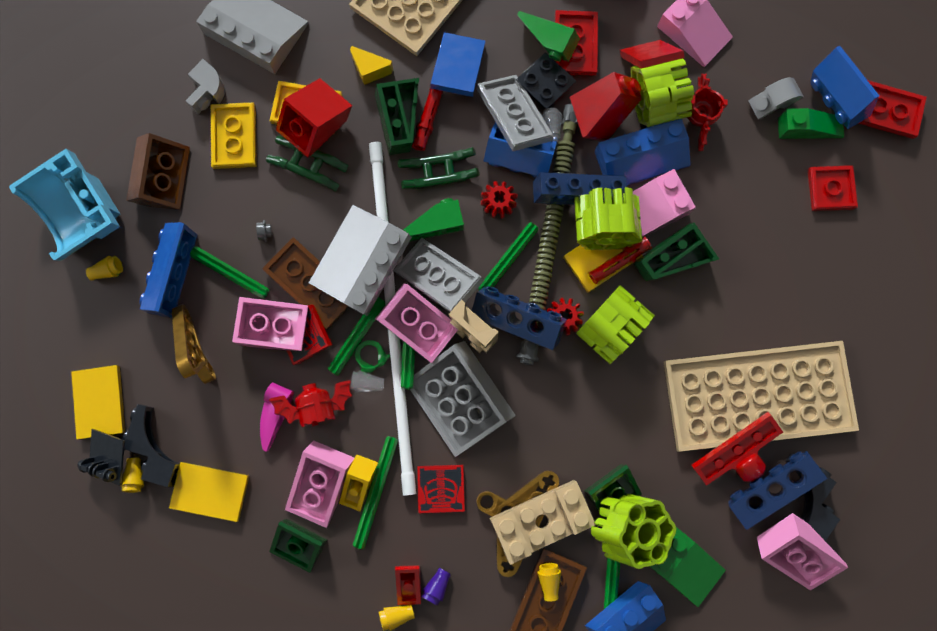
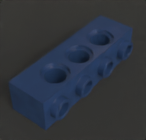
M540 172L533 181L534 203L575 205V197L580 199L581 195H589L592 189L602 188L603 204H605L604 189L609 188L612 193L614 189L622 188L623 197V193H625L624 188L627 187L626 176Z
M490 286L484 287L476 293L471 310L485 323L550 350H554L560 343L567 319L561 317V314L557 312H547L540 309V306L537 304L522 302L517 296L504 295L499 293L498 289ZM495 303L501 307V312L495 308ZM515 312L521 314L522 320L516 317ZM536 320L542 322L544 328L538 327Z
M807 451L795 453L789 458L790 462L784 466L781 464L775 466L769 471L770 475L764 479L760 477L749 484L750 488L745 491L738 490L730 496L731 500L728 501L729 507L746 530L828 479ZM794 470L802 473L800 479L796 481L789 479V474ZM778 483L782 488L778 493H771L769 491L770 485ZM753 496H758L762 499V502L757 506H753L749 503V500Z

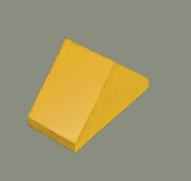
M351 46L352 59L364 85L392 74L393 65L391 60Z

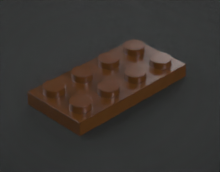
M293 237L262 269L299 304L314 305L323 326L328 330L350 306L309 283L320 261Z
M543 548L509 631H562L587 567ZM555 563L558 564V568L561 570L559 599L556 601L544 600V593L537 573L540 570L539 566L542 564Z

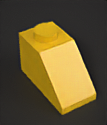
M356 454L347 472L339 504L361 512L378 462Z

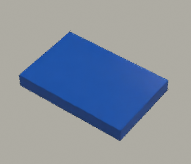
M444 32L430 88L473 97L485 48V40Z

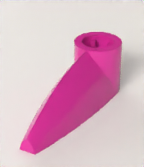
M273 382L265 392V402L260 420L262 449L266 452L269 451L284 420V416L274 414L275 409L269 402V399L284 395L291 404L294 396V391Z

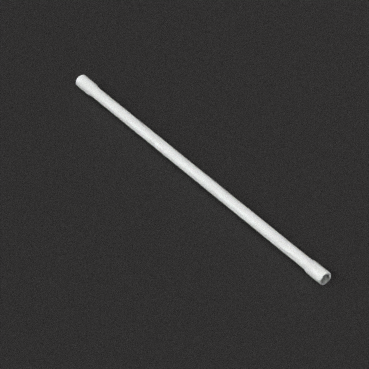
M371 142L369 143V152L373 172L377 217L388 222L382 143ZM393 272L384 286L385 305L395 294ZM388 329L402 470L403 496L413 495L417 493L412 465L405 389L401 388L400 338Z

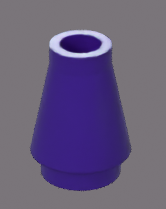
M438 568L435 575L423 588L422 598L437 606L440 601L443 602L451 574Z

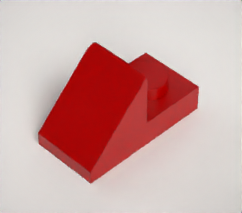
M421 566L395 567L398 605L421 604Z

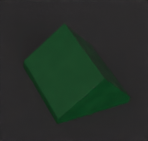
M622 464L584 490L599 513L600 507L610 509L609 506L601 504V501L606 497L619 499L623 495L627 496V493L637 496L642 494L629 467Z
M284 519L277 526L269 552L310 573L327 539L289 519Z

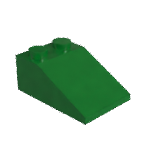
M677 527L666 561L659 565L648 566L697 607L700 606L726 571L696 542Z

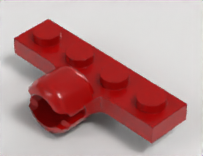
M767 412L693 463L692 467L706 486L730 469H735L743 481H755L763 476L766 470L765 463L758 455L759 449L778 437L783 431L773 416Z

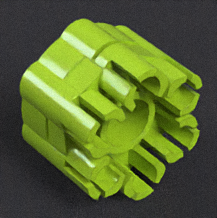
M683 58L642 69L637 66L631 67V78L636 79L641 86L640 94L642 100L635 107L640 124L651 127L691 117L692 112L688 110H692L690 100L693 99L694 88L693 85H690V78H686L688 76L687 68L681 69V66L686 65Z
M625 187L623 197L622 188L614 189L612 193L611 189L605 188V204H603L602 188L592 189L589 195H581L580 199L579 197L574 198L578 244L586 250L623 249L626 246L642 241L639 196L633 194L632 188Z
M621 285L576 333L590 347L594 345L593 350L609 364L629 347L627 344H632L635 340L634 336L638 337L642 332L641 329H645L655 316L638 300L634 302L636 298Z
M628 493L627 496L623 495L619 499L606 497L601 501L602 505L610 507V509L600 507V515L606 517L607 520L603 518L596 519L595 525L601 526L602 529L592 526L591 534L596 540L603 542L602 551L606 552L604 554L606 558L637 569L655 564L659 565L666 561L672 540L676 534V526L661 501Z

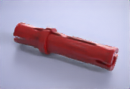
M429 89L421 120L416 125L417 132L412 147L416 150L425 151L429 135L433 132L432 125L443 94L441 90Z
M643 237L641 242L635 243L630 247H624L622 252L588 272L593 283L597 284L626 264L634 263L636 258L651 250L652 246L649 240ZM637 250V251L634 252L633 254H631V255H629L628 257H626L625 259H623V258H624L625 256H627L628 254H630V253H632L633 251ZM617 262V264L603 272V270Z

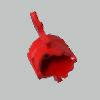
M701 74V77H698V90L694 93L693 99L690 100L692 110H688L692 112V115L687 117L693 125L701 127L698 137V151H704V145H707V134L710 131L709 126L721 117L723 110L728 105V100H724L719 92L708 87L710 79H706L707 74Z
M351 381L337 383L333 398L331 399L327 390L317 388L316 383L302 386L303 392L295 398L296 407L292 406L284 395L270 398L269 402L275 409L274 414L284 416L288 424H291L294 420H299L302 427H305L306 424L317 426L319 422H323L326 418L328 420H335V410H345V401L352 396L349 390Z

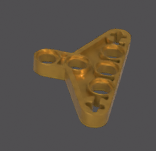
M184 304L172 308L175 358L179 372L185 379L197 374L204 384L215 380V372L203 354L188 309Z
M544 471L508 499H504L492 492L484 491L477 497V506L482 512L493 517L501 513V509L504 506H511L513 508L533 499L537 495L544 494L536 491L538 486L543 489L545 482L542 481L543 477L553 476L552 481H554V485H549L546 489L547 492L558 487L559 478L552 471ZM484 495H489L493 498L494 503L492 507L486 509L481 506L480 500ZM543 514L537 516L535 520L537 527H539L544 517ZM497 536V569L501 575L511 577L518 571L522 560L513 563L512 566L514 568L512 570L503 571L504 567L501 563L503 561L507 562V559Z

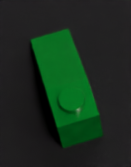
M519 11L518 17L548 52L549 57L558 62L561 60L569 62L580 40L575 29Z
M809 108L786 109L778 117L779 139L844 138V125L837 121L834 114Z
M447 198L441 200L440 203L434 205L403 229L412 237L410 241L463 231L464 223L458 199Z

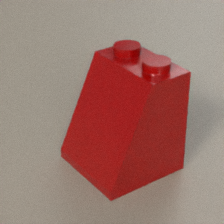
M613 72L570 96L583 138L598 141L609 140L642 100L640 94L641 86L636 79Z
M319 78L284 98L276 131L306 157H310L347 121L353 105Z

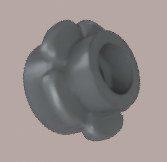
M265 220L261 223H256L258 240H265L267 242L268 238L272 237L271 224H266Z

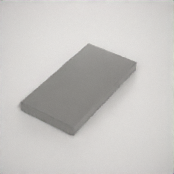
M517 75L477 84L478 93L512 151L551 142L554 137L527 91L516 81Z
M423 238L418 241L393 270L398 276L449 312L461 300L466 303L484 281L480 275Z

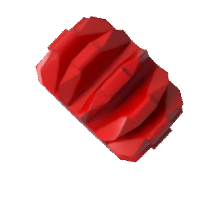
M494 181L493 187L487 185V192L481 193L483 198L481 206H487L484 212L487 214L492 211V218H495L497 213L500 214L501 219L505 217V212L511 215L513 212L512 208L517 207V203L514 200L518 196L512 193L514 187L506 188L505 181L502 183V186H499L497 181ZM495 197H498V199L502 197L503 202H495Z
M560 298L559 304L553 301L551 303L553 309L548 308L547 312L554 311L561 315L564 312L568 313L567 317H570V319H567L564 332L566 336H569L570 329L576 333L579 330L577 325L583 324V321L578 317H582L584 312L576 311L580 304L578 303L573 307V299L570 298L567 304H565L564 298Z

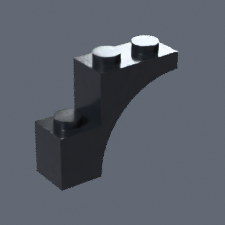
M137 404L130 415L131 424L129 430H126L122 440H125V450L148 456V459L144 461L141 468V473H143L141 480L165 487H174L180 463L166 456L155 441L152 432V413L154 407Z
M790 454L785 461L787 463L790 462L789 458L794 454ZM819 467L828 479L804 493L805 502L801 519L807 522L826 541L840 519L834 515L835 511L822 503L837 482L830 478L832 476L831 473ZM795 470V472L798 474L800 478L802 473L798 470Z

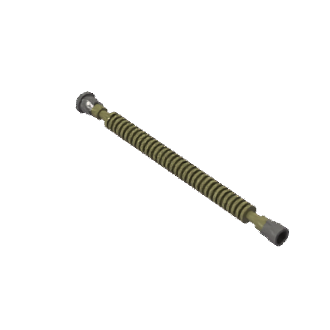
M567 104L564 108L562 121L564 137L563 141L558 142L553 173L570 174L575 148V144L571 141L578 121L572 104ZM547 204L546 206L547 211L545 212L544 227L541 233L542 238L539 244L540 249H538L539 254L537 255L538 260H536L537 265L535 266L536 271H534L535 276L533 277L534 282H532L533 287L531 288L533 293H530L531 298L529 299V303L539 305L542 310L546 309L547 301L545 300H547V294L549 293L547 289L550 287L549 283L551 282L550 278L553 271L552 267L555 260L554 256L557 249L556 245L558 243L564 204ZM524 339L521 343L520 353L517 354L516 358L520 359L521 364L533 365L534 362L539 361L537 357L539 345Z

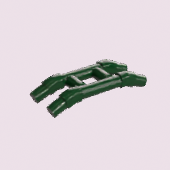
M276 137V144L295 150L290 161L282 157L268 155L266 157L267 163L285 170L287 169L335 192L337 191L339 184L318 172L323 162L344 173L349 166L348 164L330 154L316 150L310 156L315 158L310 170L298 165L303 153L284 137Z
M474 147L424 158L399 159V168L415 169L423 167L425 179L402 180V189H423L430 186L464 182L480 176L478 168L454 172L453 162L475 156ZM444 163L446 175L433 177L431 165Z

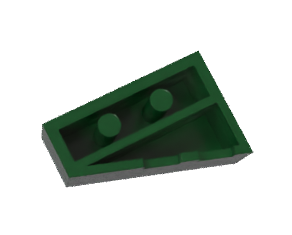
M419 78L376 84L375 99L389 155L407 153L411 150Z
M691 223L683 226L633 264L644 280L649 281L719 260V257L697 225Z

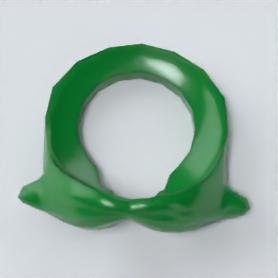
M373 340L364 341L355 350L356 361L361 367L360 374L373 372L376 368L383 366L390 358V354H386L378 342ZM372 345L377 348V365H369L361 359L360 352L364 346Z

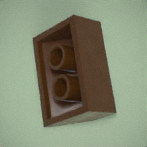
M151 133L137 137L126 201L147 207L179 210L190 147Z

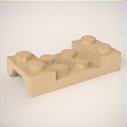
M463 300L449 313V317L452 319L449 323L458 330L456 333L461 338L468 337L471 341L470 346L478 353L481 351L487 353L498 341V331L492 329L473 313Z
M574 480L489 518L510 565L532 555V552L571 534L576 535L595 526L594 519L579 485ZM546 515L548 519L547 525L542 528L537 527L535 523L537 516Z

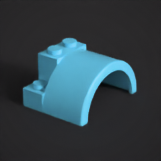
M64 149L9 186L12 193L32 207L51 231L57 245V252L49 254L55 261L64 260L95 238L102 239L120 227L115 219L120 215V212L101 181L86 172L76 154L68 149Z

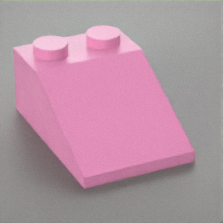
M676 0L664 12L657 26L703 67L733 38L708 0Z
M675 169L633 191L634 195L639 196L642 238L689 215L696 208Z
M404 283L375 318L431 363L458 331L449 323L451 319L412 287Z
M239 297L232 342L240 346L302 351L309 306Z
M313 440L302 453L285 510L327 528L341 497L346 475L354 457Z
M793 513L757 536L761 558L809 590L814 589L848 568L847 564L807 522Z

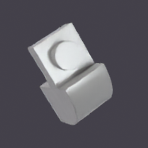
M202 59L188 73L198 88L186 102L197 114L206 110L212 100L220 104L225 94L224 83L210 64Z
M788 77L767 86L766 90L748 101L757 118L762 119L779 108H787L804 96L795 79Z

